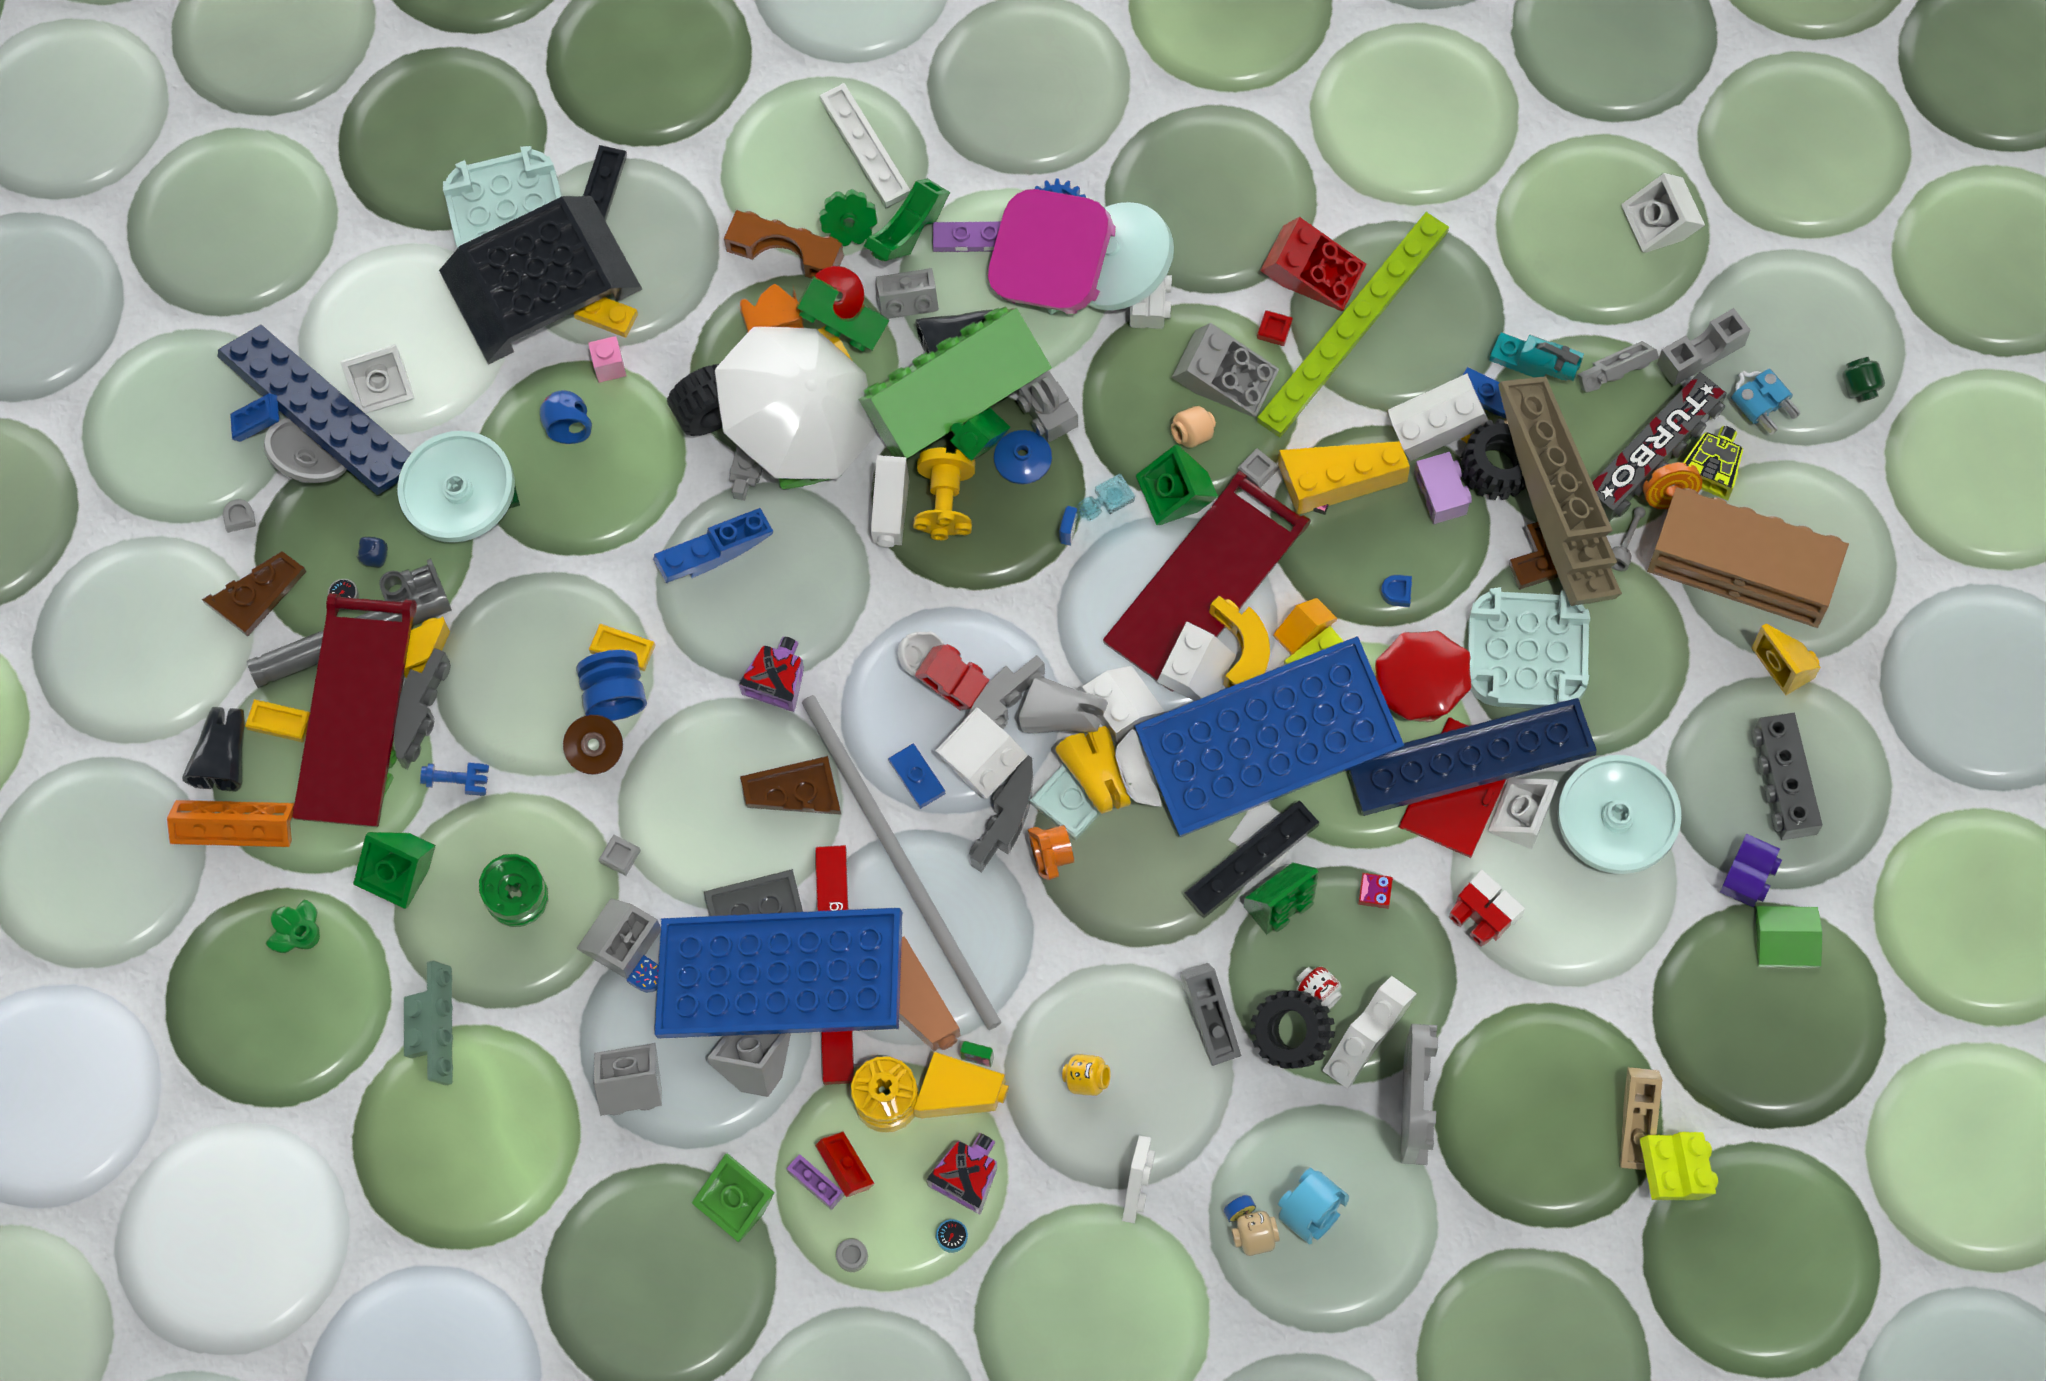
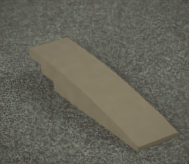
M1546 376L1501 381L1498 386L1525 484L1547 548L1570 605L1575 606L1616 599L1622 594L1611 569L1617 563V560L1606 537L1613 530Z

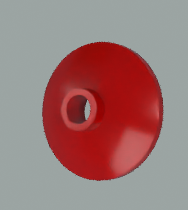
M830 266L814 275L842 293V298L834 301L833 310L836 315L849 319L853 318L860 311L864 302V287L859 277L853 271L842 266Z

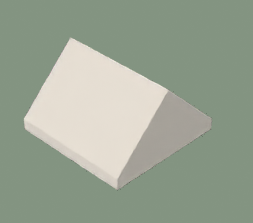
M396 344L340 361L355 405L364 413L414 398L407 371Z
M1509 778L1488 831L1496 836L1532 849L1558 782L1554 779Z

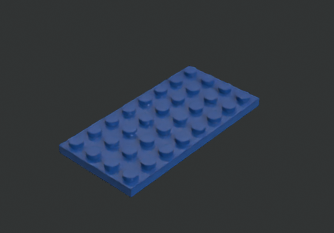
M1358 636L1134 725L1179 837L1380 758L1405 746Z
M901 908L661 918L655 1036L658 1039L899 1029L903 915Z

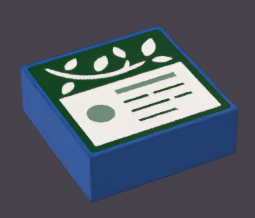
M1067 506L1065 508L1059 530L1061 544L1071 546L1078 521V509L1075 507Z

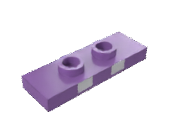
M1001 221L933 222V252L993 251Z

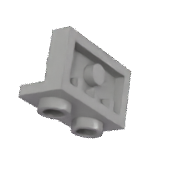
M932 268L876 276L881 313L888 319L939 310Z

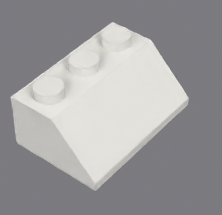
M1464 374L1388 410L1395 432L1410 461L1473 433L1480 425L1484 426L1485 422L1489 421L1468 374Z

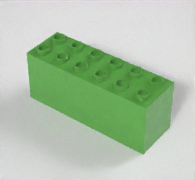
M1004 306L990 311L984 315L986 321L983 323L982 321L976 324L975 322L960 330L962 336L945 339L936 345L938 349L936 352L932 351L928 354L925 352L912 360L914 365L910 368L909 366L901 367L888 375L889 381L886 383L876 382L863 390L865 396L858 400L892 456L909 458L952 431L951 427L954 423H965L1052 368L1017 308L1007 309Z

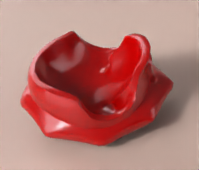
M1438 630L1404 632L1400 634L1375 662L1376 680L1388 708L1400 717L1418 722H1434L1441 716L1448 714L1471 690L1470 652Z

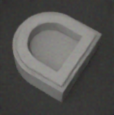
M236 499L230 501L225 506L223 518L225 529L228 533L256 526L254 511L247 501Z

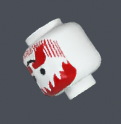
M1323 966L1313 970L1308 967L1296 979L1300 983L1296 991L1312 993L1311 996L1320 998L1322 1000L1321 1004L1328 1006L1329 1010L1342 997L1340 982Z

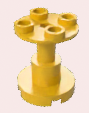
M942 447L931 448L921 452L917 462V469L919 474L931 479L930 492L936 496L935 510L918 513L914 517L913 527L930 533L932 539L940 541L947 540L948 535L971 534L972 520L967 515L952 511L953 497L957 496L960 491V481L967 480L975 474V459L971 461L959 449H956V454L946 453V448Z

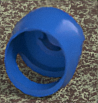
M567 390L556 391L546 397L540 407V421L549 438L559 443L575 444L586 440L590 436L592 423L586 415L587 407L581 397ZM577 422L585 426L578 433H571L569 431V427Z

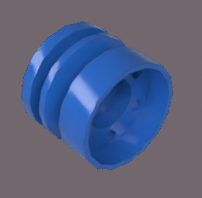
M621 649L608 650L590 655L578 663L576 671L579 677L580 688L584 690L582 700L586 716L600 715L611 721H616L633 716L646 707L647 701L644 686L639 681L641 672L638 667L639 663L636 653Z

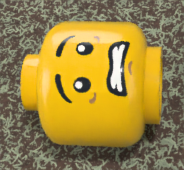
M1076 1054L1063 1067L1062 1079L1067 1083L1068 1089L1073 1094L1097 1096L1110 1083V1067L1106 1065L1102 1057Z

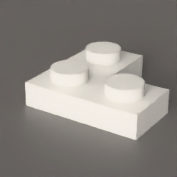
M1139 1135L1130 1170L1122 1219L1124 1222L1135 1224L1137 1212H1144L1147 1194L1141 1193L1142 1185L1148 1186L1155 1151L1149 1150L1150 1137Z

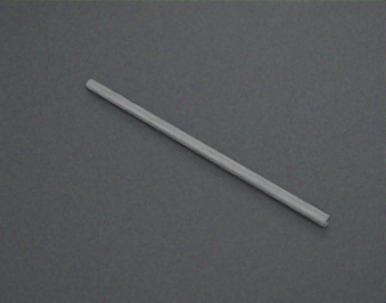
M814 695L805 698L802 701L805 710L987 1029L996 1028L1001 1024V1020Z

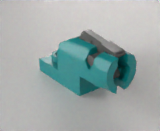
M1501 332L1489 361L1533 378L1544 377L1547 374L1561 380H1571L1574 382L1584 353L1529 334L1527 341Z

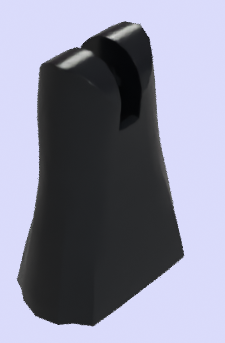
M993 309L959 315L916 319L917 335L923 350L927 354L932 351L936 352L938 350L937 344L949 337L952 339L956 336H962L960 330L975 322L976 324L980 321L983 323L986 321L984 315Z
M222 707L211 708L205 720L199 741L182 776L183 782L199 789H213L214 784L218 790L236 792L241 788L244 710L230 708L226 724L224 725V709Z

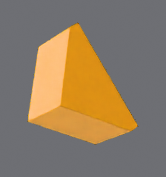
M1318 598L1296 605L1276 630L1273 637L1292 655L1336 622L1337 617Z

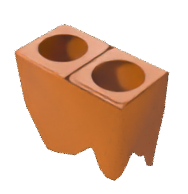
M773 284L760 295L756 306H753L746 299L740 301V312L747 332L753 327L804 328L803 319L799 315L800 309L796 306L798 301L795 290L793 297H791L780 286Z

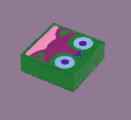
M968 1041L963 1042L960 1051L961 1060L987 1067L992 1066L994 1059L992 1048Z

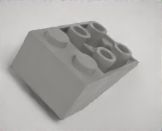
M1209 323L1195 330L1172 378L1198 395L1249 416L1256 417L1279 368L1212 323Z

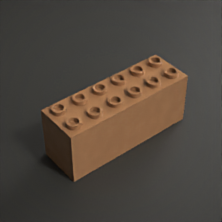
M1676 487L1647 572L1818 628L1829 607L1849 543L1843 542L1837 536H1825L1815 533L1806 526H1794L1785 523L1779 517H1766L1757 514L1748 507L1739 508L1727 504L1721 498H1708L1699 495L1693 489Z

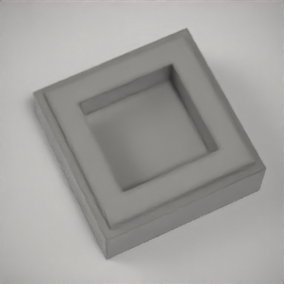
M1257 448L1237 468V472H1243L1247 475L1249 481L1261 488L1278 471L1279 466Z
M613 834L600 856L599 862L626 876L641 850L640 847Z

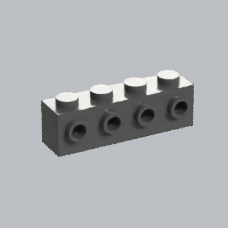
M1795 712L1761 717L1758 719L1754 729H1752V740L1755 747L1759 746L1761 757L1758 759L1759 769L1762 775H1766L1768 783L1765 786V793L1768 803L1773 804L1775 812L1772 814L1774 830L1776 832L1779 831L1781 841L1817 835L1823 824Z

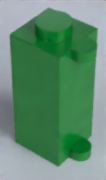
M988 408L969 419L965 424L962 422L954 423L951 429L955 436L950 441L972 461L992 449L1011 427L995 411Z

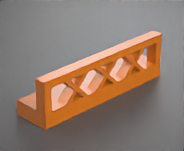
M176 800L167 816L170 844L289 847L292 842L290 821L293 815L294 803ZM275 813H283V815H272V814H275Z

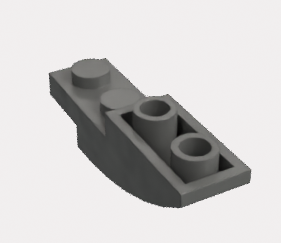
M434 648L422 673L410 669L400 694L394 730L396 757L402 768L407 770L411 762H415L421 752L420 745L424 737L429 736L433 730L434 716L428 706L434 703L437 697L436 689L441 680L444 681L447 678L451 668L446 653Z
M1029 755L1009 775L1011 778L1005 786L1000 785L993 796L994 810L999 816L994 815L986 827L988 832L982 840L977 839L970 849L971 866L981 873L998 849L1006 854L1010 853L1024 827L1033 790L1032 757Z

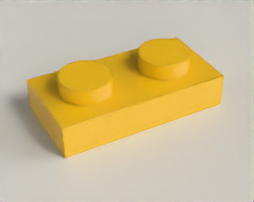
M606 297L573 313L574 318L625 338L638 316L637 309Z

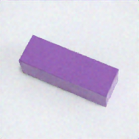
M800 1154L786 1168L787 1172L830 1210L844 1197L841 1189Z

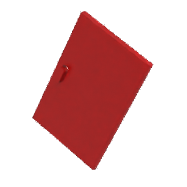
M1449 717L1441 733L1468 727V725ZM1506 779L1408 804L1398 827L1471 858Z

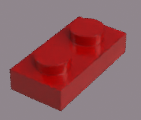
M844 1131L822 1138L815 1145L846 1198L867 1191L875 1184Z

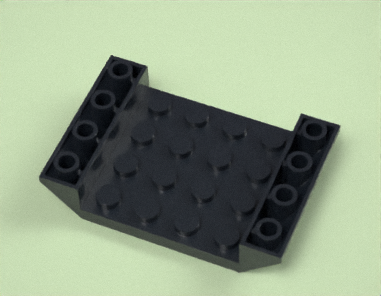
M592 196L559 197L460 245L439 269L488 365L513 353L514 350L511 342L595 301L613 294L616 302L642 290Z

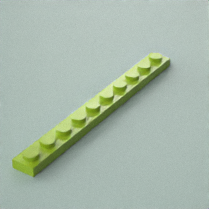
M1428 212L1424 213L1257 417V423L1281 438L1449 231V226Z

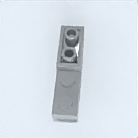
M1036 655L1016 673H1013L1005 666L980 693L967 717L977 707L999 727L1004 729L1008 723L1007 720H1009L1006 706L1012 707L1021 699L1022 693L1031 686L1033 679L1044 678L1045 663Z

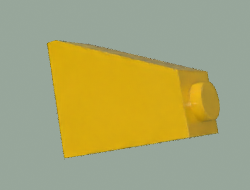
M934 1052L914 1107L915 1117L923 1119L996 1111L998 1103L1005 1102L1009 1086L1005 1085V1074Z

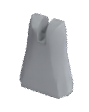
M1043 677L1035 678L1019 714L1020 727L1026 733L1055 731L1096 732L1101 720L1095 715H1104L1108 702L1099 696L1075 690Z

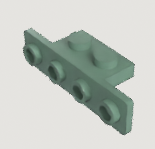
M430 961L427 962V991L404 997V1057L416 1058L427 1055L428 1080L443 1085H450L453 1083L452 968L446 964Z

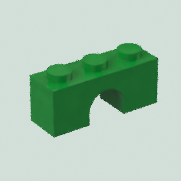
M813 276L796 305L801 310L799 315L812 323L816 319L826 324L824 329L837 337H840L841 333L851 338L849 344L863 352L866 347L873 351L889 323V319L864 304L853 318L844 319L839 317L833 310V304L839 290Z

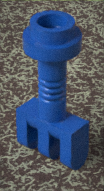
M428 763V766H422L420 784H426V787L433 788L434 782L465 784V795L485 796L487 789L482 786H475V784H487L488 777L476 775V773H488L489 765L468 763L467 773H456L453 771L435 770V764Z

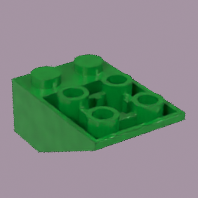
M1292 862L1245 898L1244 908L1266 935L1272 930L1276 932L1282 930L1290 922L1289 918L1296 912L1302 914L1314 904L1313 900L1316 894L1319 874L1318 869Z

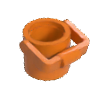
M1065 825L1046 830L1039 827L1028 829L1029 840L1040 877L1046 880L1059 877L1057 867L1074 863L1073 851Z

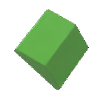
M1755 907L1758 967H1821L1822 927L1818 907Z
M727 1153L694 1198L692 1204L737 1242H740L764 1215L775 1192Z

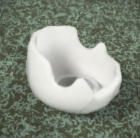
M914 632L908 634L906 638L902 639L898 648V658L901 667L914 676L931 649L935 646L943 645L944 642L933 632Z

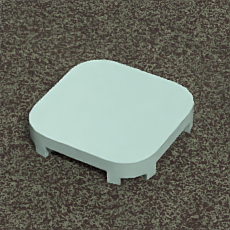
M531 146L520 147V153L467 165L465 160L455 164L456 168L448 175L446 181H443V192L457 248L562 197L557 174L550 157H547L542 152L533 150Z
M1501 587L1491 588L1489 592L1480 596L1473 603L1468 625V651L1471 656V691L1474 696L1484 704L1496 707L1531 709L1575 698L1580 700L1586 691L1590 676L1588 675L1589 610L1585 609L1582 604L1571 606L1565 591H1561L1560 595L1501 592Z

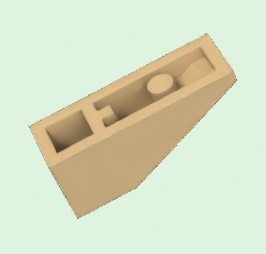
M1630 1067L1627 1069L1623 1109L1621 1168L1646 1170L1640 1138L1646 1135L1657 1134L1663 1082L1659 1070Z

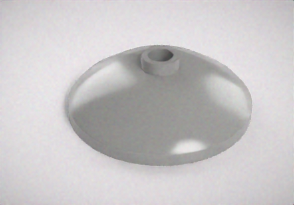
M288 418L273 424L266 433L264 451L267 459L278 471L294 480L308 483L326 482L338 478L347 470Z

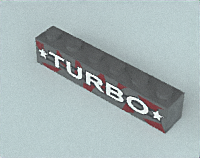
M1699 372L1592 482L1609 522L1616 515L1621 517L1631 506L1629 501L1635 495L1641 497L1644 494L1643 484L1646 480L1649 482L1652 478L1651 474L1655 470L1669 464L1667 462L1673 456L1678 458L1687 448L1688 444L1686 442L1692 436L1695 439L1698 438L1707 426L1705 423L1711 417L1716 419L1724 410L1725 405L1723 402L1727 392L1703 373Z

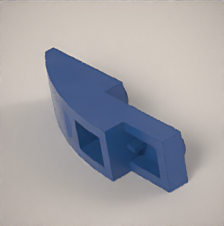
M761 508L709 527L707 534L655 553L653 560L666 583L686 575L694 578L747 552L771 536L773 529Z

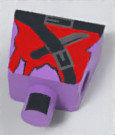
M782 637L777 649L762 646L740 680L741 694L794 712L804 672L802 658L794 655L799 643L790 637Z
M979 1133L972 1147L961 1141L956 1142L927 1178L928 1187L980 1215L998 1168L997 1161L988 1157L995 1141Z

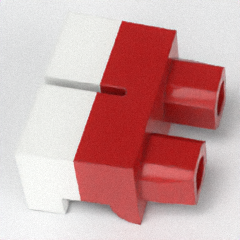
M1483 870L1461 891L1455 906L1449 914V918L1459 927L1469 918L1478 924L1470 933V936L1481 947L1492 939L1497 941L1512 924L1514 925L1522 918L1525 910L1506 890L1501 893L1502 887Z

